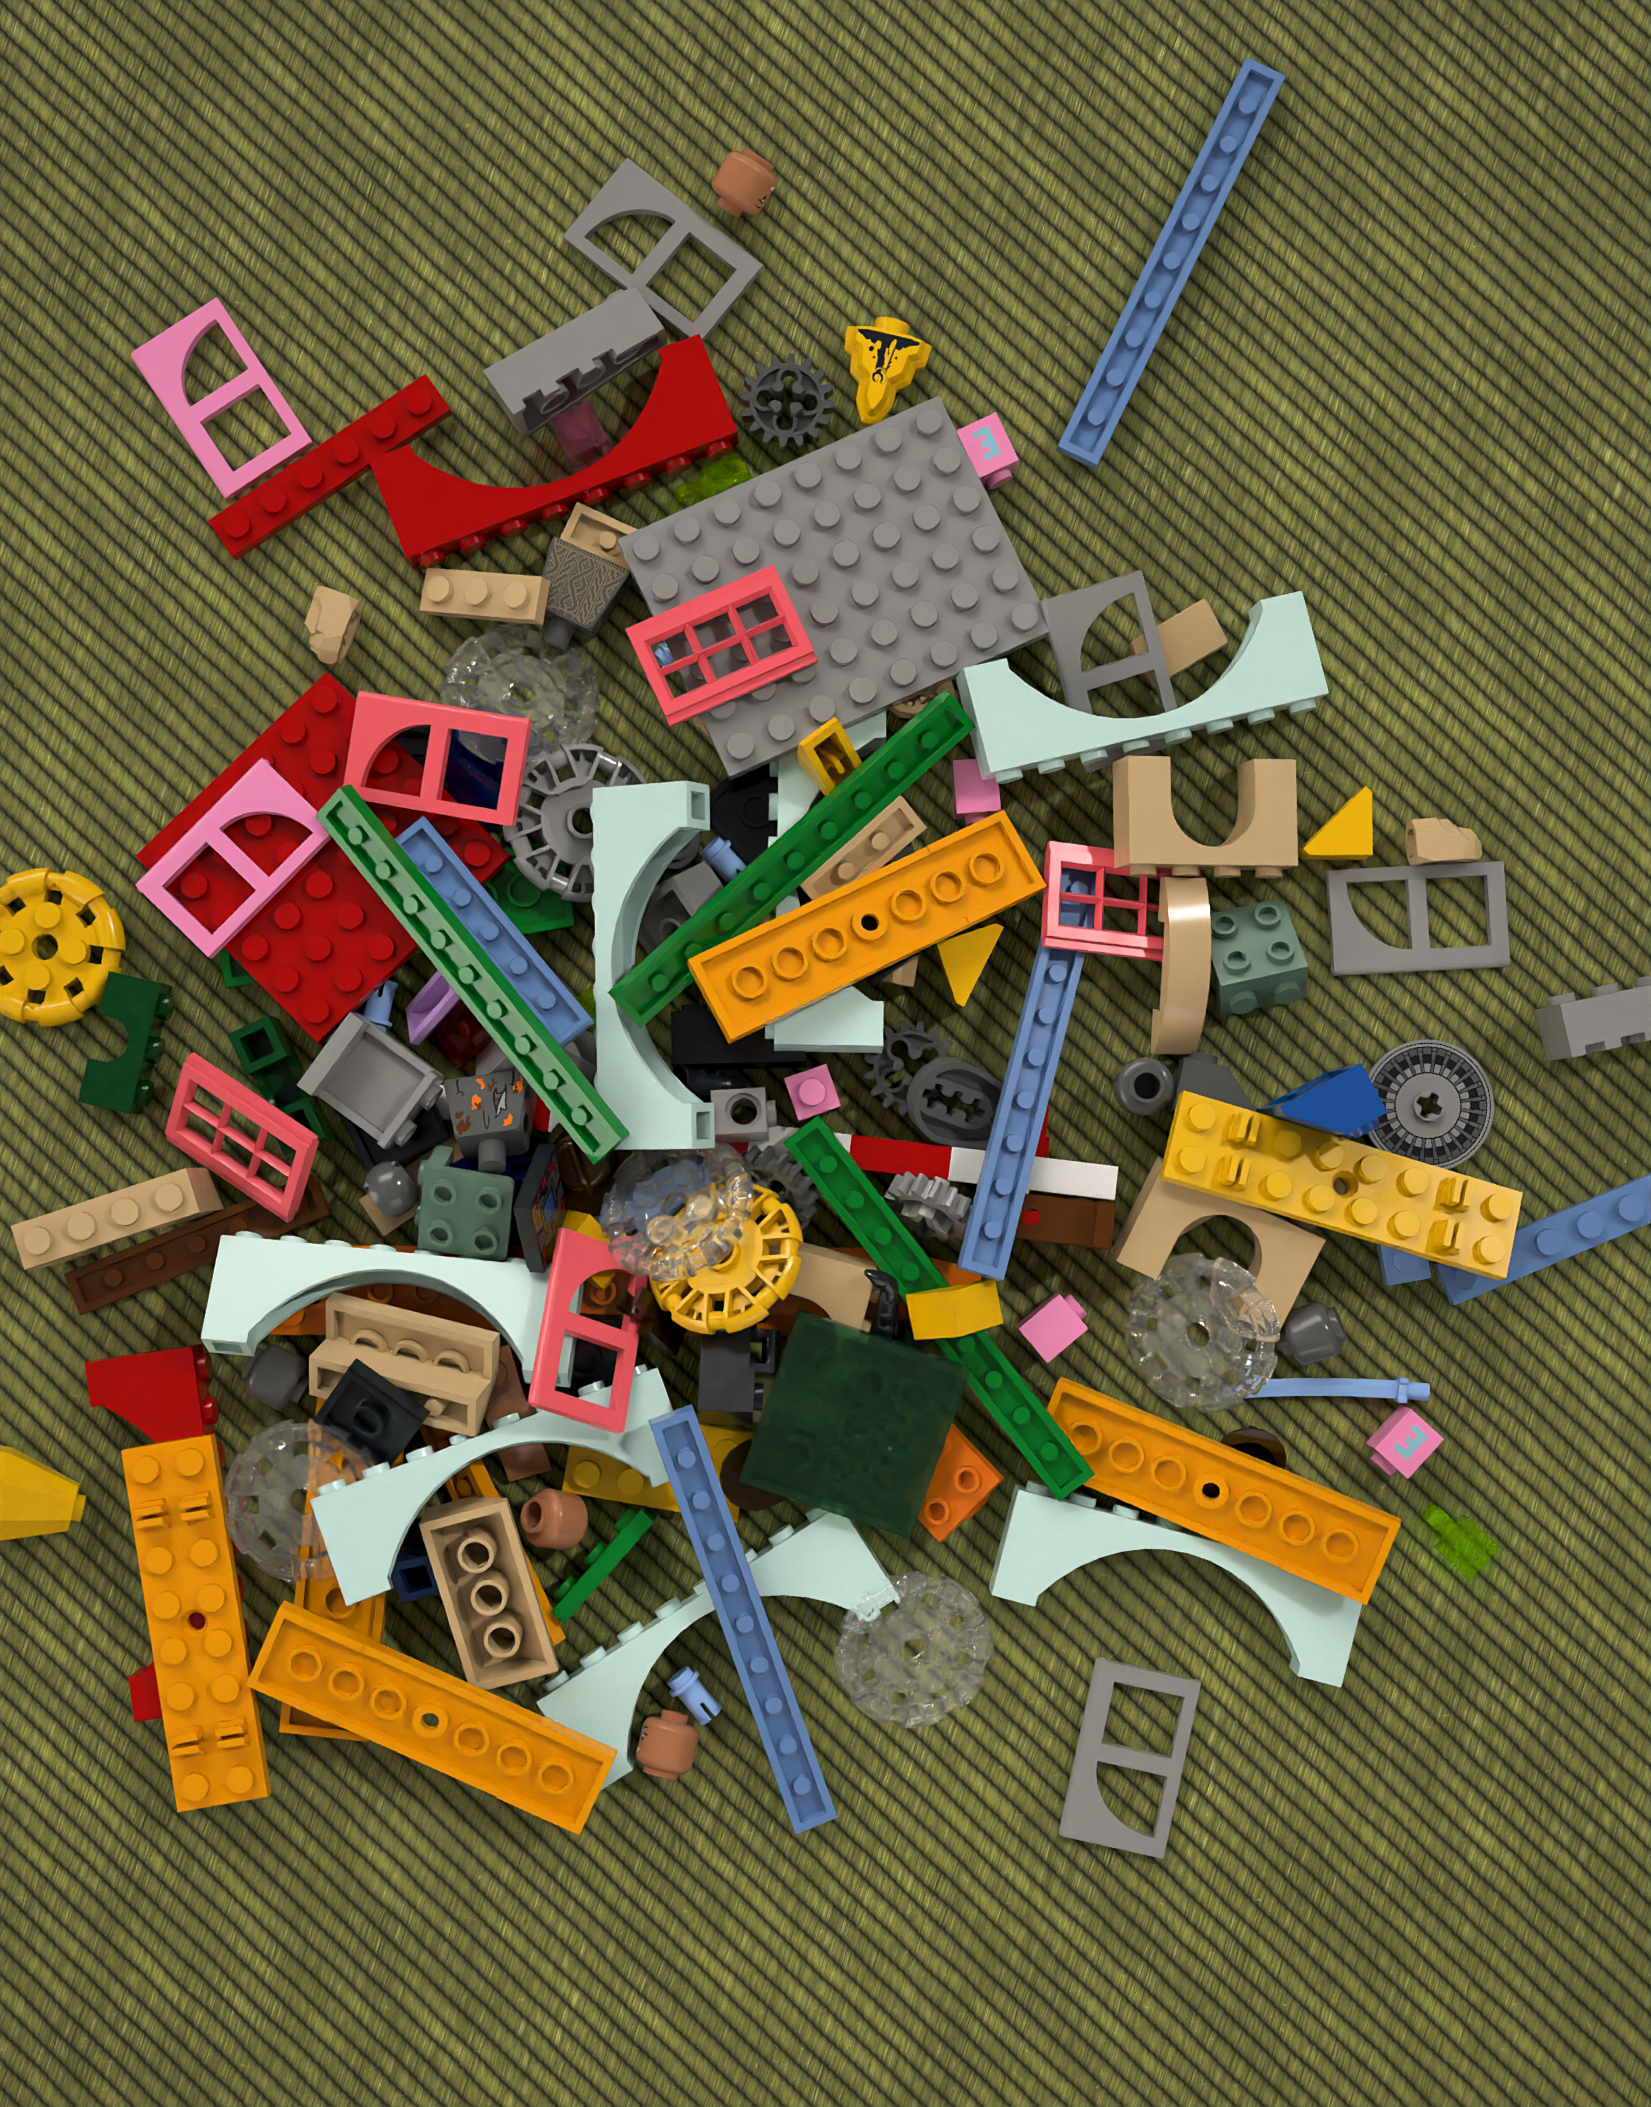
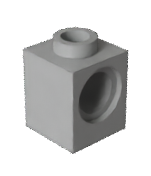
M765 1087L711 1091V1103H714L716 1144L769 1140V1127H777L776 1102L775 1100H767ZM750 1106L757 1111L754 1121L747 1125H740L734 1122L732 1117L739 1107Z

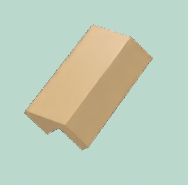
M333 1292L326 1300V1339L309 1356V1395L328 1399L349 1366L357 1358L430 1411V1414L422 1424L476 1437L480 1431L499 1372L500 1333Z

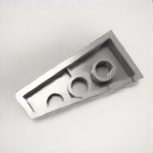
M634 285L625 291L620 289L613 292L602 304L483 370V373L495 400L520 436L525 440L667 343L665 328Z
M1651 975L1633 979L1635 988L1619 991L1617 983L1590 988L1591 998L1576 1001L1574 992L1547 998L1549 1007L1535 1009L1546 1061L1586 1055L1587 1053L1622 1047L1624 1044L1651 1040Z

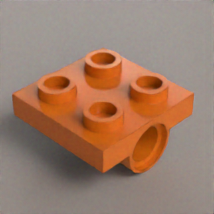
M944 1413L938 1414L879 1476L939 1543L945 1541L962 1523L971 1518L988 1501L991 1496L990 1493L1005 1479Z

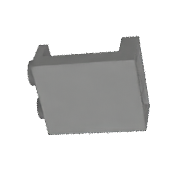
M349 1012L297 1086L309 1095L318 1096L378 1140L377 1144L383 1149H394L396 1145L402 1147L411 1138L417 1128L413 1121L423 1108L428 1111L437 1102L443 1092V1088L439 1085L445 1076L363 1015Z

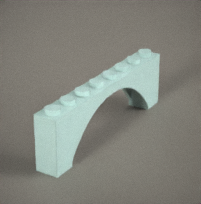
M1302 591L1263 599L1248 610L1250 623L1243 641L1233 660L1220 678L1194 701L1178 709L1155 716L1109 718L1069 708L1046 697L1025 683L1009 669L1007 658L963 668L957 675L956 682L963 709L976 726L970 732L982 781L995 778L997 784H1004L1023 778L1022 771L1038 768L1039 774L1051 773L1065 768L1064 761L1080 758L1082 764H1089L1107 758V751L1123 748L1124 754L1136 753L1150 748L1149 741L1164 738L1166 744H1174L1192 738L1191 731L1206 728L1207 734L1211 735L1232 729L1234 721L1248 718L1249 725H1254L1274 719V712L1289 709L1290 715H1296L1317 708L1315 702L1327 695L1329 691Z
M886 710L844 729L860 759L871 751L878 750L885 743ZM798 750L770 762V777H778V793H769V820H778L777 837L769 836L768 848L818 804L824 795L797 762ZM797 889L776 906V918L800 907ZM849 985L765 1026V1039H774V1051L882 1053L884 1001H872L855 987Z
M686 780L593 788L590 816L593 822L594 844L591 851V862L594 867L592 908L595 913V937L592 943V951L595 957L596 980L593 986V997L596 1002L594 1043L597 1048V1072L594 1078V1086L597 1093L630 1133L614 1150L715 1148L714 1103H704L683 1085L659 1055L646 1026L644 1025L640 1029L607 993L635 968V949L639 926L646 904L656 883L669 863L700 831L710 830L709 785Z
M248 1231L237 1232L235 1236L221 1235L201 1340L207 1350L212 1353L254 1357L256 1345L275 1327L297 1311L331 1295L333 1292L374 1284H406L448 1295L484 1317L514 1350L522 1364L524 1381L531 1384L552 1263H549L545 1273L529 1272L525 1259L506 1258L504 1262H497L459 1255V1258L441 1256L437 1251L417 1249L414 1253L397 1252L395 1248L381 1244L371 1245L369 1249L353 1248L351 1244L339 1240H328L325 1242V1245L312 1244L296 1236H282L280 1240L263 1239L261 1235ZM584 1282L575 1291L568 1310L580 1315ZM565 1333L556 1386L570 1387L577 1341V1337Z
M645 1364L634 1367L625 1429L622 1433L614 1434L536 1408L537 1414L521 1420L518 1413L497 1419L492 1422L494 1430L476 1437L463 1434L455 1435L449 1438L451 1446L434 1452L430 1445L405 1455L408 1463L390 1469L388 1462L362 1471L363 1480L348 1486L345 1479H340L319 1487L320 1496L311 1499L310 1502L346 1606L394 1589L391 1574L405 1536L420 1510L432 1495L454 1474L472 1462L493 1452L533 1443H561L580 1446L606 1454L629 1465L649 1479L651 1488L670 1482L648 1422L650 1419L673 1411L658 1368L648 1371ZM603 1380L584 1386L578 1389L579 1399L609 1408L612 1385L605 1387Z
M1028 1480L1026 1487L1015 1484L989 1584L991 1595L1035 1607L1038 1595L1054 1582L1074 1569L1098 1558L1139 1549H1167L1189 1553L1209 1560L1230 1571L1257 1593L1273 1615L1284 1635L1292 1655L1289 1667L1297 1676L1337 1687L1342 1686L1362 1603L1195 1531L1184 1529L1181 1525L1157 1516L1156 1521L1139 1517L1140 1510L1120 1503H1114L1113 1510L1096 1505L1097 1498L1078 1492H1071L1069 1498L1065 1497L1059 1502L1044 1483Z
M828 1499L815 1505L805 1513L808 1520L794 1529L790 1524L778 1529L767 1538L771 1544L761 1551L755 1553L753 1548H750L744 1552L759 1596L788 1595L817 1599L854 1611L860 1621L899 1597L898 1590L840 1499L833 1504H830ZM704 1578L692 1587L695 1593L680 1602L678 1597L672 1598L655 1610L657 1618L650 1623L642 1626L640 1621L630 1625L617 1635L619 1643L606 1651L602 1645L593 1649L579 1660L582 1667L569 1675L562 1670L541 1685L544 1691L540 1694L536 1703L545 1717L618 1750L601 1790L633 1770L636 1758L630 1750L632 1721L640 1689L651 1667L663 1650L680 1632L697 1619L715 1610Z

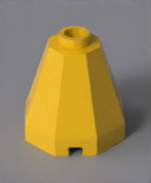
M0 1445V1541L69 1531L72 1521L81 1522L87 1495L78 1494L80 1483L13 1447Z

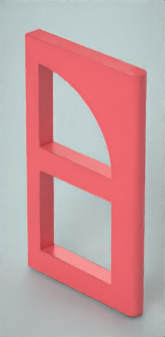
M359 691L343 786L351 784L360 797L368 802L516 827L532 719ZM431 726L420 797L365 787L375 758L392 738L413 727ZM452 729L508 738L497 810L441 800Z
M558 1228L527 1402L529 1406L614 1434L624 1432L639 1340L637 1332L641 1321L624 1314L620 1330L568 1310L571 1299L581 1283L599 1272H619L630 1275L627 1291L635 1297L638 1288H647L650 1259L573 1230ZM564 1333L617 1351L609 1408L555 1391Z

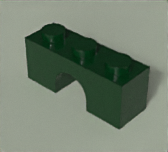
M109 971L99 1015L120 1021L128 1032L129 1042L126 1051L116 1060L107 1062L88 1058L78 1102L128 1114L142 1115L143 1107L147 1108L150 1105L154 1093V1082L150 1081L153 1066L160 1062L164 1052L165 1041L163 1038H160L164 1020L169 1021L174 1010L175 997L171 995L172 986Z
M267 1015L227 1034L246 1075L251 1076L255 1080L267 1102L318 1135V1146L336 1138L317 1096H311L297 1086L305 1071L280 1018ZM276 1138L284 1156L295 1157L296 1150Z

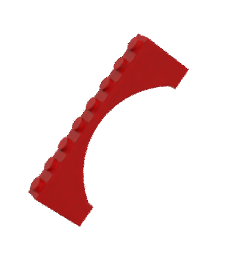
M700 334L658 349L661 365L656 383L647 404L635 424L623 439L604 457L588 468L565 479L545 485L524 488L477 484L457 478L433 467L417 457L410 444L369 459L402 549L413 568L420 566L421 569L436 567L446 561L445 556L460 550L465 554L478 551L487 545L486 540L499 535H503L504 538L517 536L528 529L527 525L541 519H544L545 522L559 520L568 515V509L575 507L577 502L585 503L588 507L595 506L610 498L609 493L625 487L627 491L637 490L648 485L651 482V477L667 472L668 475H676L688 470L692 466L691 462L706 456L710 460L718 459L732 452V446L739 444L738 432Z
M203 1343L96 1359L85 1363L91 1407L103 1406L124 1417L142 1430L155 1443L215 1433L214 1424L218 1423L219 1410L216 1398L210 1397L208 1379L212 1378L213 1367L209 1353H204ZM217 1441L220 1468H224V1447L221 1441ZM226 1485L223 1487L228 1513L231 1511V1495ZM230 1530L233 1554L236 1557L237 1539L234 1530ZM238 1574L237 1580L240 1592V1599L241 1601H243V1582L241 1576ZM198 1612L192 1613L190 1616L191 1626L196 1629L203 1628L205 1617ZM244 1619L245 1630H246V1637H247V1643H248V1646H249V1643H250L249 1625H248L247 1620ZM153 1661L148 1667L139 1668L128 1677L134 1722L163 1718Z

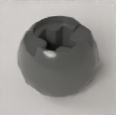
M383 1161L373 1166L365 1176L363 1187L385 1216L395 1217L412 1209L418 1201L420 1188L398 1161Z

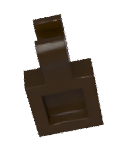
M638 1288L635 1297L627 1290H621L615 1306L623 1314L641 1321L637 1333L663 1357L677 1356L687 1329L672 1321V1313L670 1311H663L657 1303L654 1294H651L645 1288Z

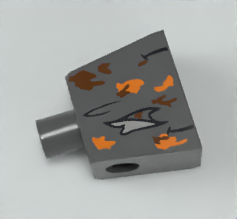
M518 1070L444 1080L454 1134L464 1160L469 1162L478 1161L479 1172L497 1175L504 1173L506 1170V1157L523 1155L529 1150L537 1104V1093Z

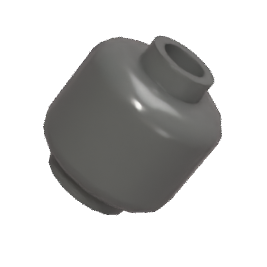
M1147 1057L1131 1060L1121 1066L1115 1075L1113 1083L1114 1097L1120 1107L1130 1114L1139 1116L1156 1114L1164 1109L1172 1099L1174 1091L1173 1077L1168 1068L1158 1060Z
M1319 1301L1290 1310L1283 1323V1330H1280L1277 1335L1285 1357L1294 1355L1296 1361L1303 1366H1309L1339 1355L1342 1348L1341 1342L1347 1341L1345 1329L1336 1308L1328 1309L1324 1303Z
M276 1344L269 1345L264 1350L258 1347L255 1350L254 1357H250L241 1374V1379L246 1381L244 1389L246 1394L278 1411L285 1409L291 1401L299 1405L309 1390V1379L305 1378L308 1372V1363L301 1357Z

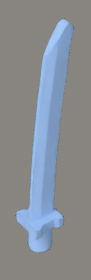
M1396 1376L1395 1380L1356 1378L1255 1379L1236 1390L1234 1395L1238 1399L1280 1396L1394 1398V1401L1398 1403H1407V1399L1428 1401L1430 1385L1429 1383L1409 1382L1408 1378Z

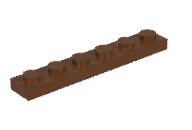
M312 1173L308 1177L299 1210L295 1213L294 1219L289 1223L250 1198L67 1272L64 1276L79 1314L84 1315L216 1262L221 1235L235 1236L237 1232L248 1231L261 1235L263 1239H273L332 1215L317 1174ZM286 1184L279 1188L285 1191Z

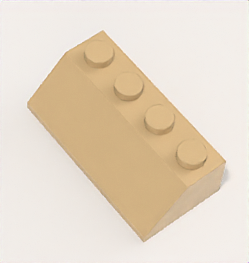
M470 1496L428 1508L419 1523V1527L467 1682L486 1691L558 1672L559 1665L508 1498Z

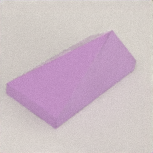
M439 970L405 1008L411 1044L419 1045L464 1004L463 1000Z

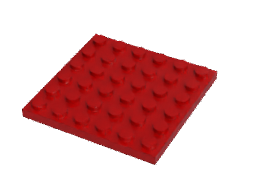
M326 672L135 856L150 870L261 758L268 760L270 766L319 812L338 788L344 784L356 700ZM392 738L375 758L365 787L420 797L424 768ZM443 788L441 800L458 803ZM364 801L394 839L424 816L482 887L512 859V856L476 820ZM273 814L251 815L232 823L223 830L268 876L313 833L295 820ZM333 837L224 946L320 1045L337 1030L349 1012L354 1013L420 949L419 945ZM210 845L167 887L176 899L211 934L256 891Z

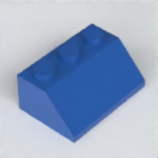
M1361 1063L1333 1068L1256 1109L1258 1113L1337 1137L1344 1136L1345 1139L1351 1136L1357 1138L1374 1130L1379 1126L1376 1119L1388 1113Z

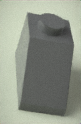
M1192 1051L1191 1058L1184 1057L1178 1059L1173 1081L1174 1091L1172 1099L1168 1103L1167 1111L1175 1112L1178 1095L1185 1090L1256 1112L1229 1067L1217 1065V1056Z

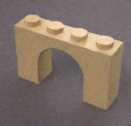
M1128 755L1112 762L1114 869H1130V876L1133 877L1156 876L1157 869H1172V877L1199 876V870H1214V877L1233 878L1240 877L1241 870L1255 871V878L1282 877V870L1298 866L1296 760L1252 759L1237 765V821L1231 835L1218 847L1205 846L1193 841L1178 826L1171 805L1170 756Z
M1158 1156L1111 1250L1116 1262L1157 1280L1177 1238L1189 1224L1209 1215H1227L1237 1218L1248 1225L1252 1231L1254 1256L1230 1306L1237 1317L1278 1335L1326 1239L1315 1229L1316 1225L1160 1180L1159 1176L1163 1158Z
M184 1168L12 1225L11 1229L24 1270L59 1265L99 1252L98 1247L155 1228L186 1223L225 1209L213 1171L208 1168Z
M803 1242V1246L798 1249V1257L802 1259L800 1272L789 1294L809 1299L820 1305L828 1313L836 1329L837 1344L827 1361L812 1371L797 1374L779 1371V1376L776 1378L755 1377V1383H764L763 1410L753 1411V1421L773 1427L786 1425L803 1427L814 1434L817 1439L830 1442L833 1429L842 1430L849 1404L841 1402L845 1386L854 1388L860 1362L853 1360L856 1345L865 1346L872 1320L864 1318L868 1301L877 1304L881 1289L872 1285L871 1281L864 1275L866 1269L877 1270V1264L874 1261ZM779 1246L770 1247L769 1255L780 1254ZM762 1281L761 1286L765 1287L766 1284Z

